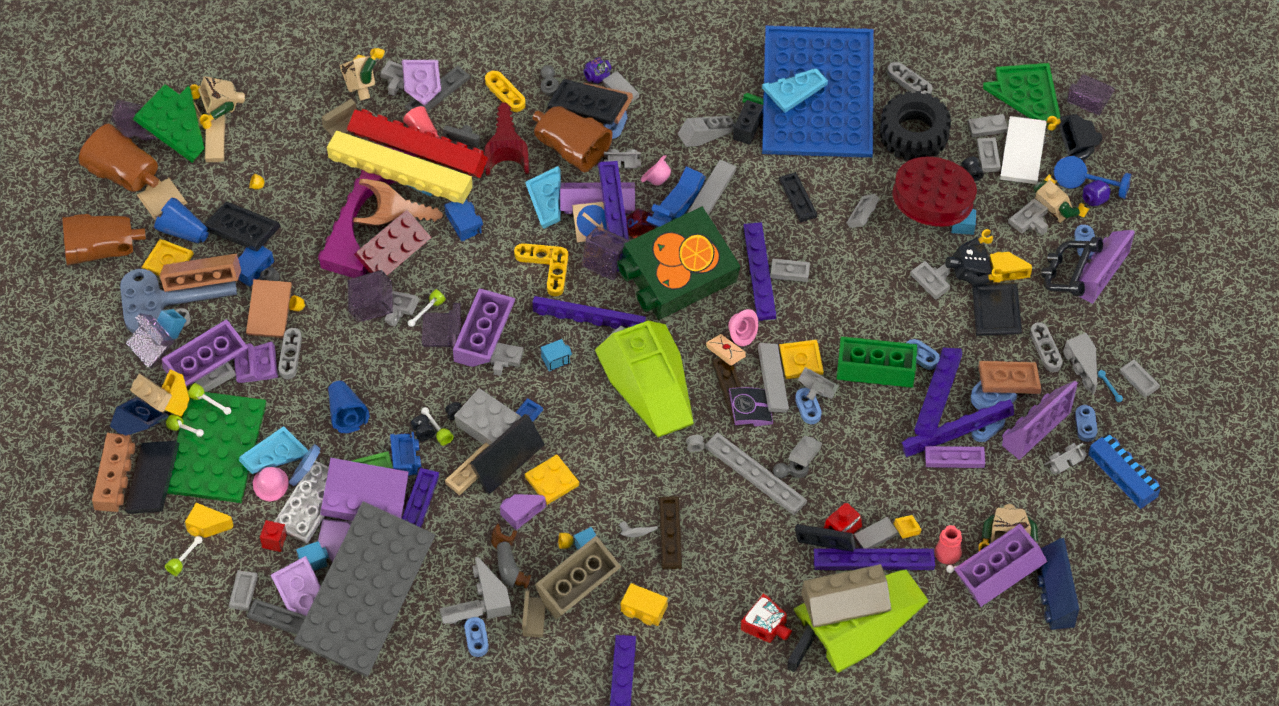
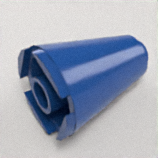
M170 198L161 210L163 212L161 217H157L154 228L159 232L197 244L204 242L209 235L207 232L208 228L178 199Z
M344 381L333 382L328 388L333 428H336L340 433H351L359 430L358 426H361L363 423L365 425L369 420L368 408Z

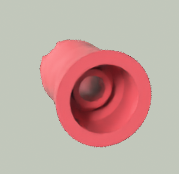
M425 107L413 108L404 116L403 121L408 127L409 125L420 129L419 132L425 133V131L435 134L436 138L440 139Z
M946 526L942 530L934 550L936 559L943 564H954L960 560L962 555L961 531L955 526Z

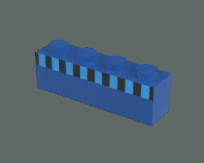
M1107 433L1090 445L1088 455L1140 509L1158 497L1161 489L1159 483L1152 479L1146 473L1145 468L1139 465L1132 455L1120 446L1116 438Z

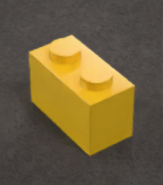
M632 583L621 601V612L625 616L641 619L647 625L653 624L658 626L668 607L667 597Z

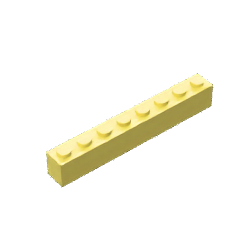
M339 131L335 132L327 146L328 158L335 162H341L350 167L362 169L367 173H374L385 179L397 181L402 185H409L417 190L447 198L452 202L464 204L472 189V176Z

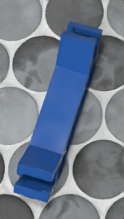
M686 167L678 185L659 206L653 204L652 211L654 214L652 217L648 216L646 221L658 228L684 215L697 198L706 176Z

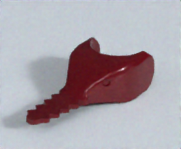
M503 102L497 108L499 111L497 116L499 117L496 119L498 121L496 133L485 146V156L488 157L485 165L486 176H490L492 168L502 161L517 162L522 166L525 174H529L527 144L515 132L514 123L512 122L513 117H511L512 112L510 111L511 107Z

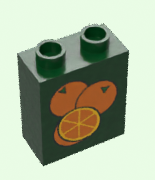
M703 206L624 243L621 260L617 262L623 279L627 282L633 279L639 288V291L636 292V297L641 308L645 312L652 310L658 320L736 283L741 268Z

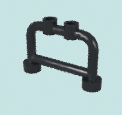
M1092 237L1090 241H1066L1059 245L1055 253H1049L1047 260L1050 266L1043 267L1041 270L1042 278H1044V287L1053 292H1072L1073 296H1083L1085 284L1083 281H1079L1090 253L1103 250L1102 238ZM1068 248H1084L1070 283L1051 284V280L1057 275L1056 269L1058 264H1061L1063 261V252Z

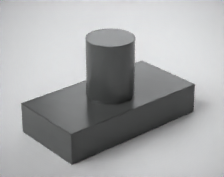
M447 125L444 127L443 137L452 140L451 143L457 144V142L467 145L468 149L473 150V147L479 149L480 135L472 133L473 130L469 125H464L461 130Z

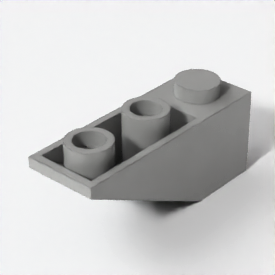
M730 116L687 118L678 135L686 147L700 146L734 132L735 124Z
M1087 333L1067 340L1063 352L1065 358L1072 362L1075 373L1083 379L1084 387L1087 390L1089 389L1093 395L1097 388L1096 347Z
M476 557L473 573L474 577H478L480 582L476 583L478 595L483 596V600L480 601L482 612H486L487 619L510 615L511 605L507 588L480 558Z

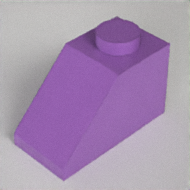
M514 494L511 498H506L501 503L500 514L515 530H518L546 507L545 497L543 495Z

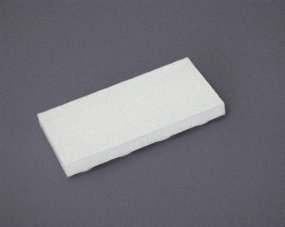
M1010 116L1000 180L1037 184L1046 121Z
M317 461L313 463L309 472L300 480L274 521L285 524L287 534L306 544L324 518L323 515H320L329 467Z

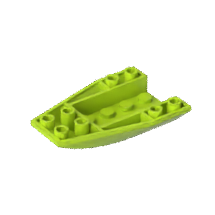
M652 321L637 324L611 334L595 349L610 383L657 437L694 425L681 354L666 324Z
M907 570L885 575L888 583L891 611L813 628L805 603L794 608V612L803 625L809 624L827 649L826 658L837 673L872 655L928 603L927 597Z

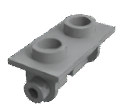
M610 149L608 152H604V158H608L604 159V162L618 161V168H621V162H624V169H637V167H641V160H637V158H641V152H637V150L630 149L626 150V152H619V150Z
M1073 443L1064 448L1066 450L1065 453L1060 454L1057 452L1049 456L1050 461L1045 463V465L1050 463L1052 466L1050 467L1053 474H1060L1070 467L1067 460L1073 466L1085 459L1084 457L1087 456L1086 452L1080 449V446L1084 444L1081 443L1076 446Z

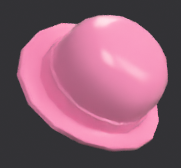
M666 155L662 156L642 176L641 182L647 180L653 185L659 186L669 178L671 169L664 161L667 157Z
M746 309L736 313L729 321L728 327L731 338L738 346L745 347L756 337L758 317L753 310Z
M266 467L254 476L253 490L262 500L268 502L276 501L287 491L289 485L288 476L280 468Z

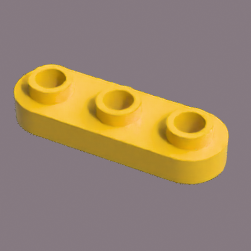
M490 71L486 74V86L502 102L507 103L511 107V111L520 112L525 108V97L502 73Z

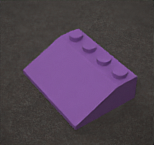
M1073 381L1055 389L1051 394L1047 393L1039 405H1034L1029 410L1028 415L1019 418L1012 429L1009 428L1004 432L1002 446L1020 460L1071 413L1078 383Z
M330 458L320 515L353 521L364 501L401 518L409 472Z

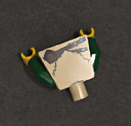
M373 48L370 51L371 58L370 56L357 55L352 61L340 65L349 92L358 91L360 101L371 98L368 87L375 85L372 70L376 64L375 59H382L384 56V50L380 48Z
M204 77L200 86L196 84L190 86L193 99L201 96L206 112L210 113V115L204 114L200 117V123L204 129L211 127V120H216L226 113L233 112L236 104L244 103L245 94L236 92L233 83L230 81Z
M1050 174L1034 186L1035 199L1047 207L1048 213L1059 223L1066 218L1077 216L1084 218L1089 211V208L1084 207L1083 203H1080L1078 207L1072 208L1068 195L1055 185L1057 180H1053Z
M1007 504L1004 508H997L996 513L991 515L983 524L981 536L983 542L979 544L978 552L981 551L982 547L990 545L988 543L989 540H991V543L1019 524L1022 525L1035 542H1038L1037 525L1030 517H1027L1025 510L1015 509L1012 504Z

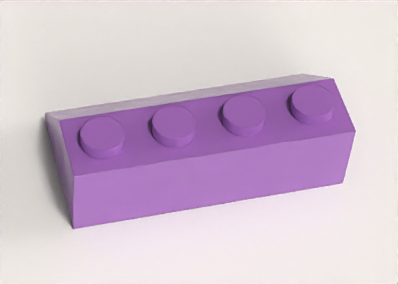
M600 182L561 183L560 211H564L565 214H573L572 205L603 202ZM621 182L625 214L635 211V182Z
M1135 231L1112 232L1108 238L1105 237L1103 239V250L1093 253L1092 261L1090 264L1086 263L1079 281H1083L1085 284V293L1079 297L1092 304L1130 253Z
M479 288L453 348L454 362L471 367L490 362L514 305L515 298Z
M226 319L162 358L163 369L167 374L170 369L182 374L187 387L248 350V346Z
M1019 524L954 568V570L977 603L983 606L1042 566L1047 560L1038 544Z

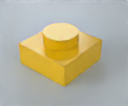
M913 515L897 518L894 521V526L902 539L920 535L922 529Z

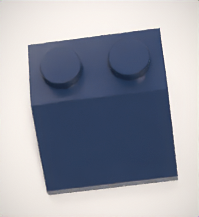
M135 397L116 407L110 427L116 430L118 434L127 436L148 429L167 419L169 415L155 409L139 397Z

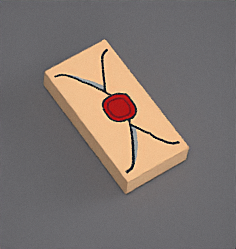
M722 334L706 342L707 348L729 365H733L746 357L745 351Z

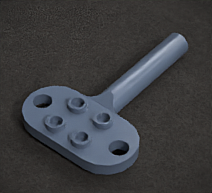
M146 269L130 271L123 277L120 285L124 321L127 329L136 335L154 333L155 331L152 329L165 306L237 295L235 281L164 292L159 288L156 275ZM138 276L143 277L141 281L134 280ZM142 323L149 324L147 328L139 327Z

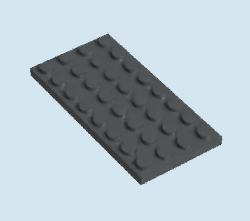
M363 501L294 640V644L368 677L436 534Z

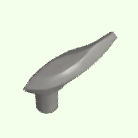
M621 522L619 525L622 530L621 535L626 537H639L658 529V526L629 528L626 522Z

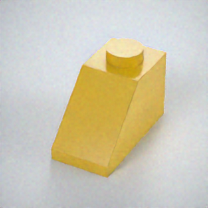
M1010 252L990 254L991 270L996 267L1001 268L1002 281L1030 278L1032 265Z
M170 369L161 387L172 395L165 410L182 417L189 402V395L183 375Z
M198 503L194 505L185 521L188 533L195 537L201 536L206 538L233 528L231 516Z

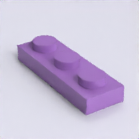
M925 446L926 467L984 468V447Z

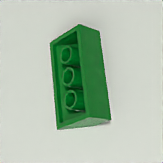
M841 336L836 380L913 388L917 344Z

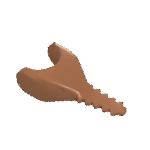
M368 179L359 180V185L365 186L374 192L378 204L374 215L369 218H353L354 224L383 226L394 221L406 210L419 220L425 218L426 221L432 219L435 222L443 216L438 208L432 209L431 206L425 207L424 204L419 206L417 202L412 204L410 200L406 201L384 182Z

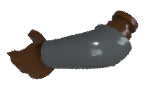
M497 524L492 532L491 543L497 549L498 567L502 581L512 588L514 585H524V588L527 589L531 575L525 576L524 572L519 571L520 567L515 563L511 549L517 531L513 530L511 536H505L501 533L502 528Z

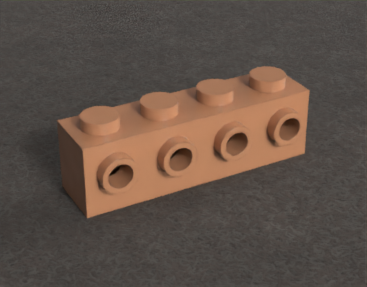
M237 254L166 264L161 270L160 278L164 292L238 281L241 267Z
M107 433L92 498L95 510L118 512L119 506L123 505L124 494L122 492L123 488H127L128 484L126 474L127 471L131 470L130 455L135 452V443H132L131 435Z

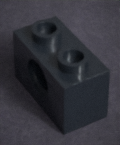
M746 100L734 126L733 140L751 145L763 119L764 105Z

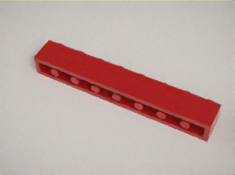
M362 109V111L354 110L347 130L352 134L481 178L488 157L483 154L484 151L474 147L473 150L468 149L467 145L460 142L453 144L451 143L452 140L443 136L440 139L436 138L435 134L428 131L421 133L419 132L420 129L414 126L404 127L403 123L393 120V122L387 121L388 118L379 114L377 117L372 116V112Z

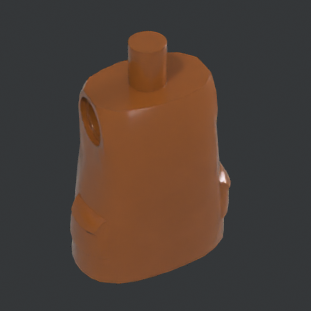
M561 106L552 107L545 114L538 110L533 115V120L537 122L534 130L535 136L542 143L559 153L568 163L573 164L584 173L591 170L604 157V152H607L611 145L612 131L603 126L602 123L594 120V118H584Z
M105 124L97 129L80 150L79 163L81 166L88 169L90 173L98 178H107L129 191H139L146 184L155 188L159 183V179L154 176L158 169L157 161L138 148L131 138L123 132L121 133L112 124Z
M79 214L62 217L67 266L108 257L129 255L133 252V240L146 239L145 228L131 229L130 218L126 216H90L89 214Z

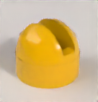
M253 174L249 187L256 190L263 188V177Z
M293 295L290 298L289 309L293 311L303 310L305 307L304 299Z
M559 533V548H570L574 543L573 537L568 533Z

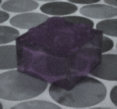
M383 270L348 279V312L358 322L393 313L392 281Z

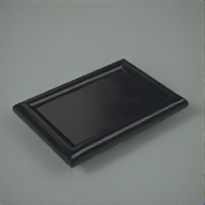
M1018 283L972 285L976 336L1022 334Z

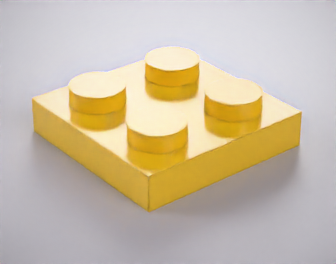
M558 455L553 456L525 473V478L538 495L545 497L546 505L579 486V481Z

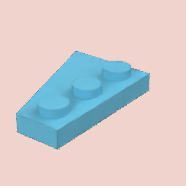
M816 68L796 74L792 78L779 79L778 82L772 84H762V89L786 113L826 86L828 80Z
M557 166L525 182L543 228H547L560 221L561 169Z
M283 426L241 455L239 461L254 474L266 467H276L302 459L308 450Z

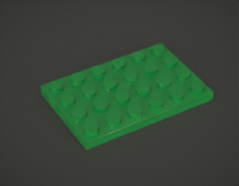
M204 392V395L231 409V413L226 415L223 410L203 398L194 400L189 397V402L183 415L184 425L196 430L202 429L204 434L198 437L196 433L180 428L177 438L179 448L167 494L242 503L250 471L239 461V458L256 446L267 402L264 399Z

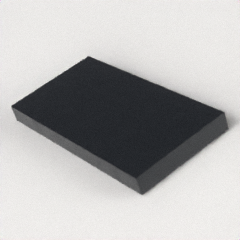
M563 79L547 106L548 109L561 106L584 118H594L598 122L612 125L628 100V96L624 93Z
M227 201L204 223L208 228L207 232L256 252L281 227L279 222Z
M524 414L469 464L485 492L491 494L545 444L529 415Z
M177 440L142 443L125 507L127 514L163 512L179 448Z

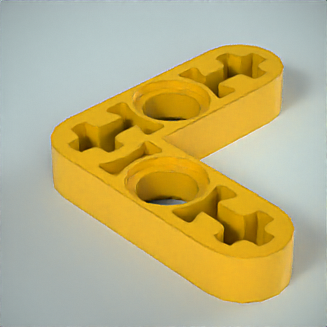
M535 244L517 245L514 249L516 260L527 263L550 264L547 292L554 297L560 296L565 286L568 265L567 249ZM538 252H545L547 254L543 258L536 256ZM559 254H562L561 263L558 262L557 256ZM555 269H561L563 273L560 275L553 274V271ZM555 281H558L557 290L553 289Z

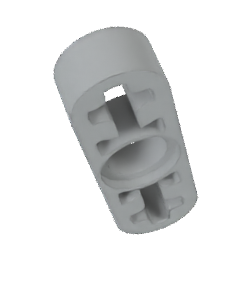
M893 62L888 66V76L911 91V93L921 91L922 94H932V85L903 64ZM912 78L915 82L907 83L905 79Z
M1040 322L1033 324L1030 336L1045 369L1049 372L1059 371L1062 366V358L1048 327ZM1036 330H1039L1040 332H1042V339H1041V340H1040L1041 336H1040V334H1039L1038 332H1036ZM1047 344L1051 347V350L1044 351L1041 346ZM1051 355H1052V360H1053V362H1057L1056 365H1054L1053 363H1050V360H1051L1050 356H1051Z
M290 328L284 333L278 367L279 374L284 379H291L297 373L302 336L301 332L296 328ZM292 335H296V337H294V341H293L294 344H291V340H290V338L292 337ZM287 351L295 352L293 357L285 356ZM287 363H290V370L285 372Z

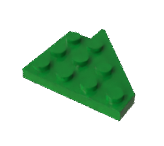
M1049 63L996 67L997 81L983 82V89L1030 119L1046 121V126L1053 124L1047 123V119L1050 116L1060 119Z
M164 84L133 118L135 122L191 163L204 150L189 86L181 94H178Z

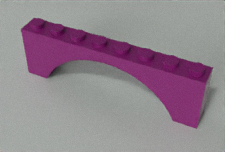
M380 145V146H383V147H386V148H389V149H392V150H395V151H398V152H401V153H404V154H407V155H410V156H413V157H416V158H417V155H415V154L408 153V152H405V151H401V150H398V149H394V148H391V147H387V146H384V145ZM361 169V175L359 178H356L354 189L348 194L345 207L341 208L340 218L334 222L333 232L331 236L327 237L325 248L320 251L318 261H320L321 269L363 281L368 270L354 255L361 248L353 234V218L357 217L363 204L374 192L365 186L359 185V180L380 181L387 185L397 181L385 179L382 176L367 173Z

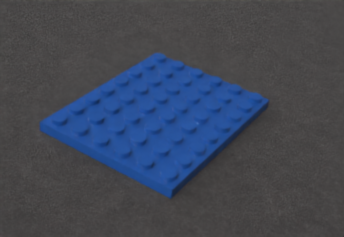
M765 27L764 84H772L782 78H792L796 74L816 68L828 80V84L786 113L764 91L762 154L872 158L874 29Z

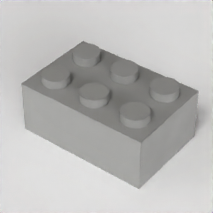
M480 388L454 415L456 426L483 445L485 443L492 444L521 418L520 415Z

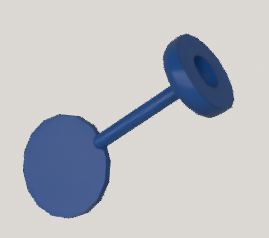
M1075 156L1062 158L1054 168L1055 179L1062 187L1069 189L1079 187L1086 178L1095 181L1101 180L1107 184L1119 186V197L1124 199L1127 196L1132 174L1125 173L1121 182L1087 174L1085 163Z

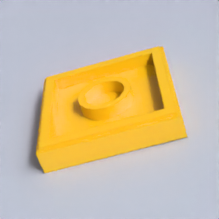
M159 239L143 264L142 269L149 270L153 274L160 276L164 265L190 261L194 253L189 249Z
M817 340L779 344L785 379L799 378L805 367L819 375L824 374Z

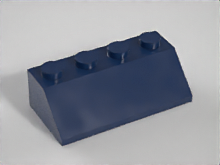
M1060 538L1041 548L1047 562L1036 569L1039 571L1037 576L1038 587H1042L1043 591L1041 593L1042 605H1046L1047 610L1044 614L1045 621L1050 624L1051 630L1075 627L1079 613L1065 539Z

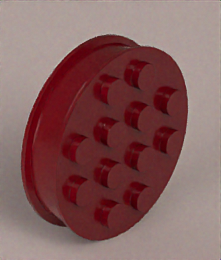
M919 157L904 163L897 171L892 190L894 203L903 214L921 224L936 227L952 226L964 221L973 209V202L977 194L974 179L963 167L938 157Z

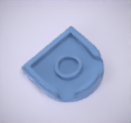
M980 381L972 389L970 399L974 407L980 410L1009 399L1013 403L1017 398V394L983 392Z
M314 444L296 468L288 482L292 486H296L309 472L320 453V448Z

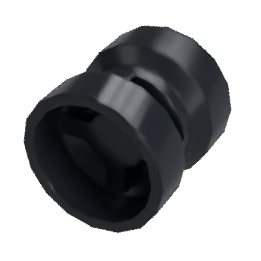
M968 157L962 161L961 167L972 176L974 181H979L983 178L984 172L979 167L980 162L977 157Z
M419 415L410 422L420 442L431 439L436 434L434 427L430 425L427 415Z

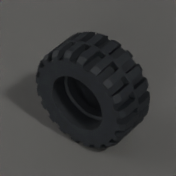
M908 91L904 95H896L895 99H890L883 108L880 124L882 143L884 146H887V150L890 153L895 152L894 156L898 158L902 156L906 161L919 157H931V155L936 157L940 151L944 150L948 143L951 115L943 102L940 103V99L937 97H931L929 93L922 94L921 91L911 93V91ZM914 119L925 122L930 126V129L924 132H911L904 129L900 124L906 120Z

